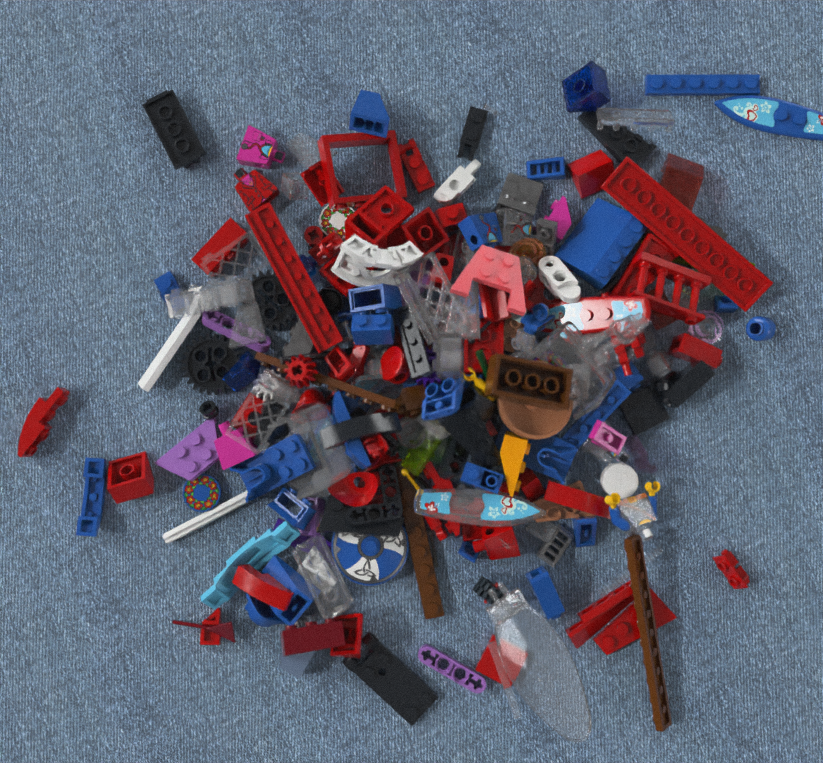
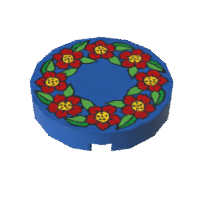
M201 474L193 482L186 481L182 496L190 509L196 512H205L218 505L222 497V488L215 477L209 474Z

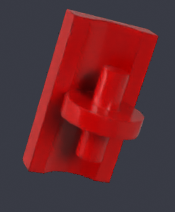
M333 230L308 250V253L321 266L341 250L340 247L344 241Z

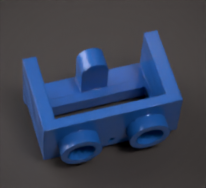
M283 487L274 501L267 505L292 526L304 531L317 511L311 507L313 505L311 501L305 497L303 499L299 497L300 493L292 487L290 489ZM289 499L302 508L297 516L285 507Z

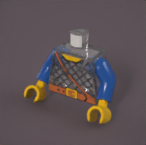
M658 481L653 482V489L651 482L645 484V489L649 494L644 492L620 500L618 493H612L611 496H606L604 499L605 503L610 505L609 513L612 523L628 536L639 533L643 542L653 538L650 528L657 521V495L655 492L660 490V483Z

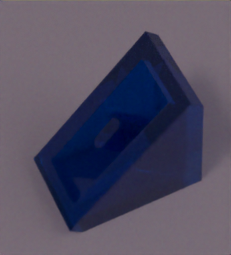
M246 351L223 377V380L235 392H238L258 378L261 365H259L260 363L254 359V356L249 351Z

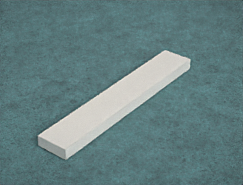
M203 289L138 382L143 390L150 391L212 300L213 296Z

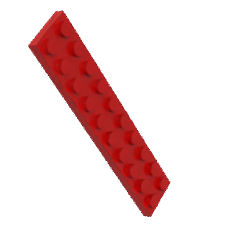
M628 156L625 157L600 186L699 273L712 277L711 283L743 311L746 312L773 284L769 278Z

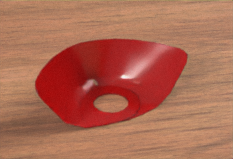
M354 472L341 477L329 485L328 491L346 505L353 507L364 506L373 499L377 491L378 481L376 476L370 472ZM356 477L363 478L365 486L362 488L357 487L354 484V479Z

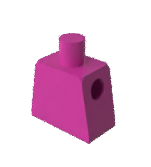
M229 420L218 425L223 436L214 440V444L223 470L261 452L258 446L253 444L252 438L244 427L233 430Z

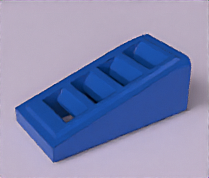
M564 156L526 161L527 179L534 181L567 178ZM548 165H552V173H549ZM556 165H560V172H557ZM533 166H536L537 175H533ZM541 166H544V174H541Z

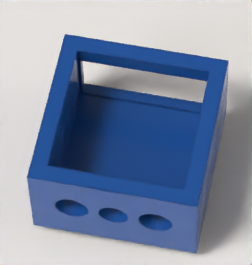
M382 283L348 290L351 313L358 315H394L393 310L402 307L401 288L398 286ZM377 299L378 303L373 305V300Z

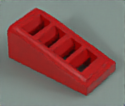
M338 345L324 358L340 381L354 367L346 351Z

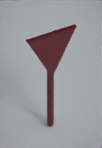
M177 620L172 621L176 625L207 629L234 643L236 642L232 622L208 626Z

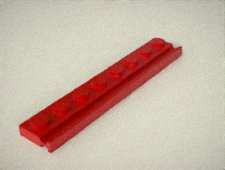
M268 202L251 213L244 215L317 352L321 353L344 341L271 203Z

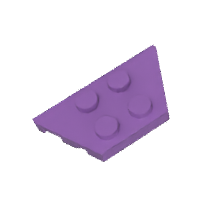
M216 418L202 423L159 458L155 464L193 482L219 460L214 440L219 438L215 424L217 423Z

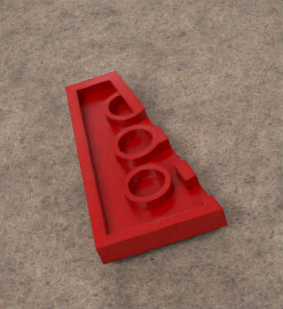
M650 588L657 629L677 617ZM634 602L593 638L594 642L606 655L640 638Z

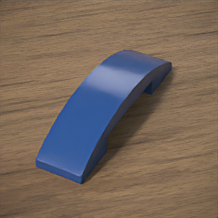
M85 457L83 477H86L82 511L81 516H78L76 535L97 537L105 501L106 459Z

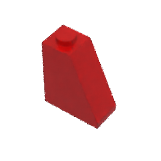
M687 333L674 336L668 355L690 363L702 360L711 370L717 369L723 360V356H721L723 350Z

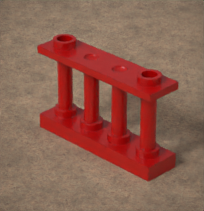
M643 251L633 258L632 266L639 268L640 273L637 290H634L627 296H645L649 299L651 310L684 321L688 325H695L705 319L706 315L696 312L700 290L711 284L712 277ZM648 272L657 276L654 296L644 293ZM665 278L675 283L671 303L662 300ZM682 285L692 289L689 309L679 306Z

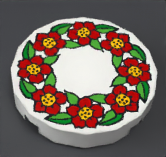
M328 204L322 210L319 218L322 232L327 236L335 230L342 239H345V220L354 213V210L351 207L344 211L329 209Z

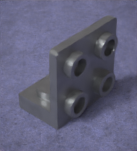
M509 172L496 208L511 214L514 213L517 216L518 214L516 213H519V216L521 214L524 218L532 220L544 185Z

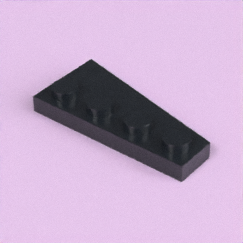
M593 104L577 118L619 163L628 156L638 165L657 147L653 143L649 144L644 141L643 137L639 134L635 135L627 130V126L612 120L610 115Z

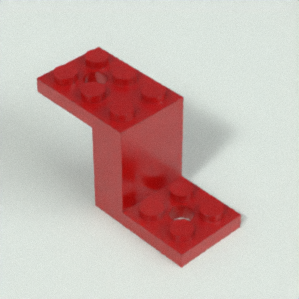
M385 185L345 220V239L348 240L356 234L366 242L378 246L379 249H387V236L414 213V207ZM383 208H390L392 211L390 213H383L381 210ZM337 253L319 270V274L343 295L348 297V290L358 288L359 286L341 279L331 271L339 255ZM365 267L367 270L376 271L378 269L377 267Z

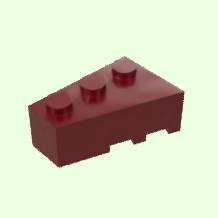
M337 618L325 619L324 624L318 625L317 621L307 622L305 627L297 628V624L285 626V630L280 632L283 657L346 645L342 621H337Z

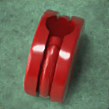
M392 346L385 351L380 360L379 374L382 379L397 385L404 383L411 373L404 349Z

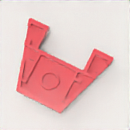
M481 245L451 287L450 293L467 298L471 283L475 281L510 293L506 311L524 316L526 305L519 257Z

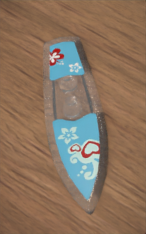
M418 489L414 497V511L418 515L471 525L491 527L514 526L534 521L546 515V511L522 497L516 495L512 497L509 493L500 491L498 494L482 489Z

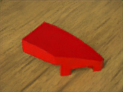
M221 608L214 610L202 622V625L214 626L221 624ZM201 628L200 645H221V636Z

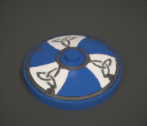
M403 525L398 538L365 534L355 535L351 533L338 534L334 532L331 542L333 560L339 571L349 580L368 586L385 583L396 576L404 566L409 550L408 536Z

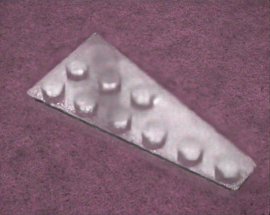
M458 230L452 255L455 259L451 281L444 293L435 339L440 341L480 339L478 282L472 281L467 298L450 293L451 287L477 252H473L470 249L461 230Z

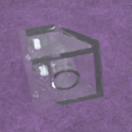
M437 333V341H433V352L436 353V359H433L432 363L433 371H436L437 377L442 380L447 378H453L454 380H458L460 377L463 378L464 345L461 333Z

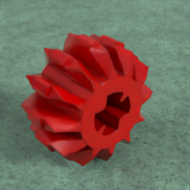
M299 354L298 357H291L292 362H285L288 369L283 371L288 373L285 379L290 381L289 384L291 386H297V388L309 387V380L316 381L313 374H317L318 371L314 370L316 363L311 362V357H304V355Z

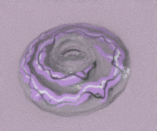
M709 309L696 311L706 315L705 319L695 325L687 324V334L710 345L719 342L725 329L720 315ZM705 324L710 325V330L705 329Z

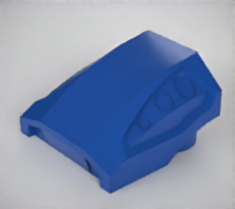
M462 377L458 378V380L447 378L440 385L436 383L429 384L425 390L426 398L422 404L421 419L424 421L435 420L457 412L460 408L466 381Z

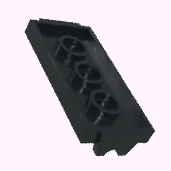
M173 89L168 92L166 90L146 100L147 103L142 106L176 170L181 167L188 169L192 164L199 163L201 157L206 155V152Z

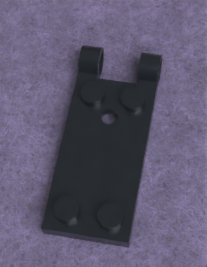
M368 632L362 638L365 645L373 650L367 659L361 664L356 658L345 657L342 662L413 726L434 703L438 695L371 632ZM380 668H384L386 670V673L384 675L379 674L378 671Z

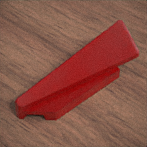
M631 580L577 613L581 620L565 630L575 648L581 647L634 600L633 590L630 586Z

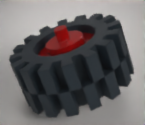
M481 576L473 588L474 592L484 599L483 602L485 604L488 602L500 610L503 609L510 598L504 590L498 587L499 583L496 582L494 584Z

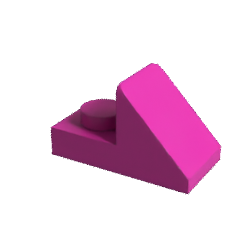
M599 420L596 421L588 437L592 443L616 455H619L627 437Z

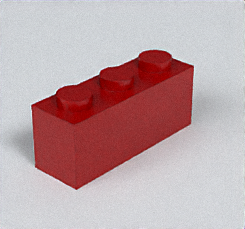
M229 218L191 260L211 278L217 276L222 272L224 264L231 262L235 258V253L238 249H242L248 244L250 236L232 218Z

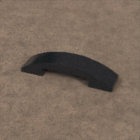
M382 412L336 423L320 430L324 450L344 446L345 442L378 434L385 436L401 432L403 429L397 412Z

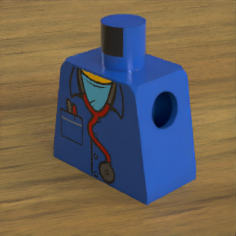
M495 212L469 215L458 223L466 242L473 252L478 251L481 245L494 248L503 240Z

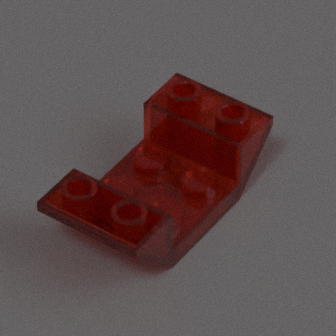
M668 153L661 170L663 174L659 184L692 212L704 179V166Z

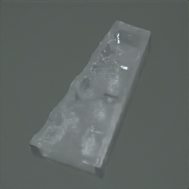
M237 275L227 276L225 281L221 282L219 280L207 281V285L201 286V284L190 285L188 290H183L182 288L171 290V294L164 295L169 318L173 319L203 314L204 310L205 312L219 311L221 306L223 308L239 307V302L256 303L252 281L237 278Z

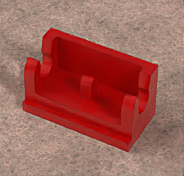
M320 160L300 175L322 207L328 203ZM335 177L338 195H340L345 190Z

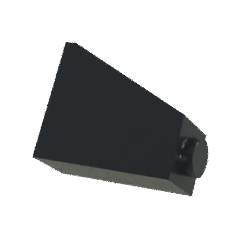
M702 360L689 363L670 382L671 387L668 390L661 391L659 396L662 398V403L668 408H678L709 381L715 373Z

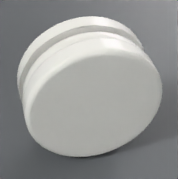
M624 463L608 465L600 476V484L603 491L609 496L612 493H618L620 499L632 496L637 490L639 483L636 471Z

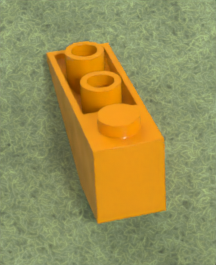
M506 431L500 456L509 494L513 497L514 491H519L521 480H518L519 472L524 473L526 462L523 461L524 454L529 455L531 443H528L526 438Z

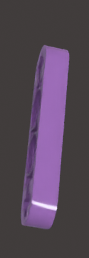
M206 309L203 312L201 322L204 326L255 351L265 353L269 350L271 339L267 335L214 309ZM223 325H230L232 328L227 329ZM240 333H246L249 337H243Z
M424 644L419 648L418 658L423 664L474 693H481L485 690L486 680L480 673L431 645ZM427 650H430V655L433 657H435L436 654H438V656L435 659V663H432L433 659L429 656H427L426 659L423 658L422 651L426 652ZM441 659H447L449 666L441 669L438 666V662ZM460 668L466 671L465 677L461 679L455 676V671ZM470 673L472 674L471 679L474 681L480 679L481 686L478 685L475 688L474 683L468 680Z

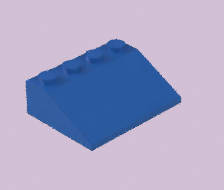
M597 198L554 256L559 258L564 265L597 290H601L641 238L647 227L630 212Z

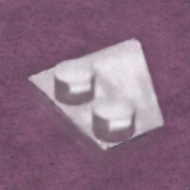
M258 302L238 306L229 348L233 349L267 340Z

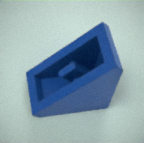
M596 517L572 518L575 546H594L597 528Z

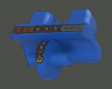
M539 303L533 307V311L521 318L520 322L525 324L522 332L532 337L538 330L542 331L545 329L546 325L553 322L556 316L549 314V309L545 304Z

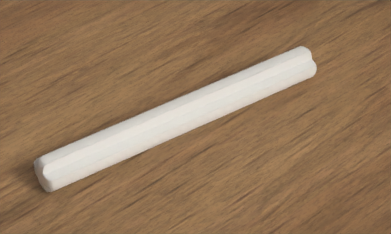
M248 491L164 533L163 539L169 544L247 504L245 499Z

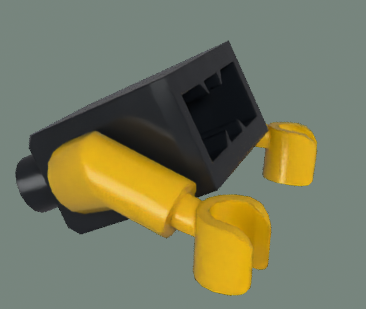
M468 367L473 374L466 376L463 373L464 378L467 381H473L474 384L470 383L464 391L460 407L473 400L486 424L489 419L495 420L498 417L497 404L494 402L495 398L484 396L486 382L481 378L478 379L474 369Z

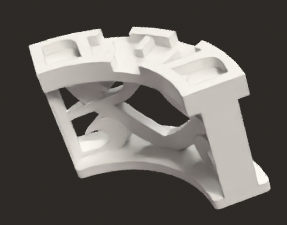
M354 234L342 243L341 251L331 271L341 279L359 287L382 283L397 286L408 280L409 270L415 262L422 258L423 253L411 241L400 246L379 249L378 246L368 243ZM365 267H377L385 269L375 271L367 270Z

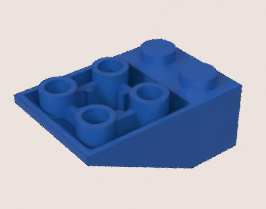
M276 554L261 571L262 574L268 573L293 592L287 611L269 606L275 615L288 626L294 625L319 594L320 590Z

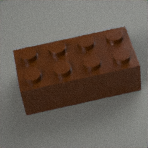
M497 353L489 358L484 396L554 411L566 410L569 404L573 369Z

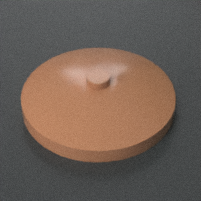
M531 360V361H536V362H541V363L549 364V363L543 362V361ZM572 389L570 390L568 409L562 411L496 399L498 412L504 424L516 435L532 440L548 438L560 432L569 421L573 410Z

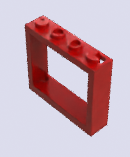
M389 130L387 138L360 132L322 135L318 140L329 209L340 211L347 210L348 207L359 209L375 195L339 197L330 152L332 148L387 144L396 188L395 193L404 200L408 197L395 130Z

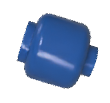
M764 316L753 317L746 325L748 337L755 341H767L774 336L776 331L773 320Z

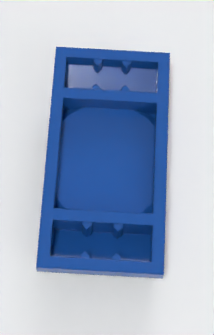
M339 391L334 394L332 399L333 424L351 419ZM360 439L344 443L346 454L358 467L365 470L371 465Z

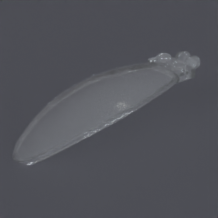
M500 582L498 586L504 597L498 599L494 590H488L494 603L485 608V611L494 625L497 649L510 681L530 708L552 729L569 741L575 743L585 741L591 733V715L581 678L567 647L546 619L528 605L522 591L518 587L509 593L504 583Z

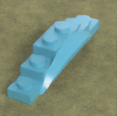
M285 520L274 531L269 528L259 538L253 536L226 561L227 567L213 578L214 585L200 596L201 602L216 610L224 602L231 599L240 589L232 583L238 565L250 564L256 570H259L275 554L277 555L291 545V542L300 535L299 529Z

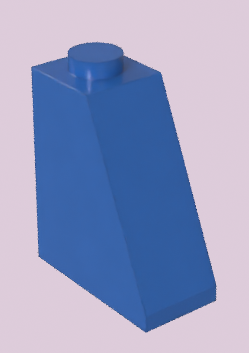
M361 89L351 111L349 129L387 138L390 119L380 94Z
M540 566L526 573L525 576L546 618L554 620L561 617L565 609L548 571L543 566Z

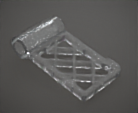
M252 229L214 255L211 252L201 258L203 262L200 263L223 296L270 264ZM246 237L252 243L250 251L239 249L240 241ZM227 250L236 251L235 261L223 260L224 252ZM239 252L250 254L248 265L237 263ZM252 254L260 255L264 263L258 267L252 266ZM211 261L220 262L219 273L210 272L206 265ZM223 263L234 264L232 276L221 274ZM236 265L247 267V273L244 277L235 276ZM220 276L232 278L231 285L225 290L219 284Z
M266 368L228 427L225 435L257 455L260 452L264 454L270 444L267 440L290 404L292 402L296 404L300 398V388L291 386L289 381ZM259 390L265 394L266 402L255 405L254 395ZM278 402L284 406L279 414L272 415L270 403ZM267 404L269 416L258 418L256 407ZM253 407L256 419L245 421L243 412L245 409ZM278 416L275 422H273V417ZM270 418L271 428L261 432L259 420ZM256 421L259 432L248 435L245 423ZM243 424L244 436L237 437L231 433L234 426ZM260 435L261 444L257 449L250 445L248 437Z

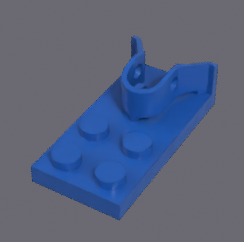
M504 422L495 442L499 453L506 431L512 432ZM556 436L538 440L528 439L531 447L529 455L524 454L523 461L526 462L525 467L560 481V484L564 485L566 475L576 452L579 450L578 445Z
M297 432L229 469L240 474L248 490L245 499L247 503L317 466L300 433Z

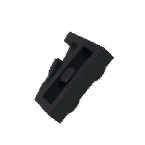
M278 398L263 402L261 416L258 418L256 425L257 431L252 439L254 445L290 436L284 399Z

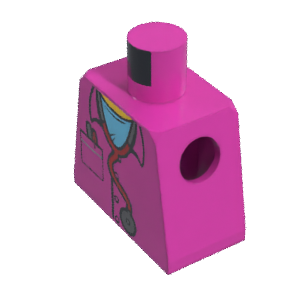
M248 125L236 159L241 165L270 169L272 161L283 163L285 152L277 150L278 143L274 138Z

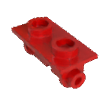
M725 549L721 552L720 556L712 557L718 569L722 571L728 583L734 589L748 588L749 576L741 565L736 568L734 567L738 561L731 551Z

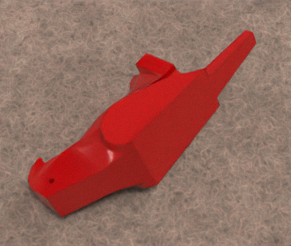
M354 345L353 351L349 355L354 367L341 380L342 382L351 385L364 374V365L370 350L368 345ZM333 371L328 373L329 377L339 380ZM332 392L325 399L326 403L333 399L336 392Z

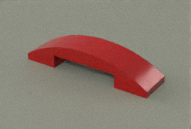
M548 482L544 500L611 519L610 505L605 503V497L556 482Z

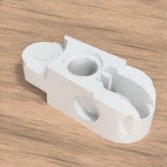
M474 159L466 168L460 165L439 187L433 198L444 206H449L456 199H459L477 180L473 175L479 169L481 163Z
M555 256L541 258L538 264L540 281L557 299L561 298L564 302L570 304L577 303L581 294L578 280L559 258Z

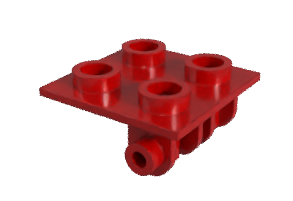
M381 434L360 439L370 461L371 468L375 467L389 449L386 440Z

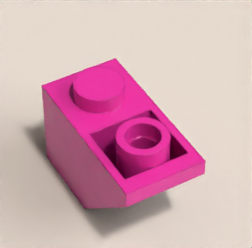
M564 196L560 200L556 199L550 207L552 213L550 216L545 215L543 218L558 222L556 239L558 244L572 224L566 197Z

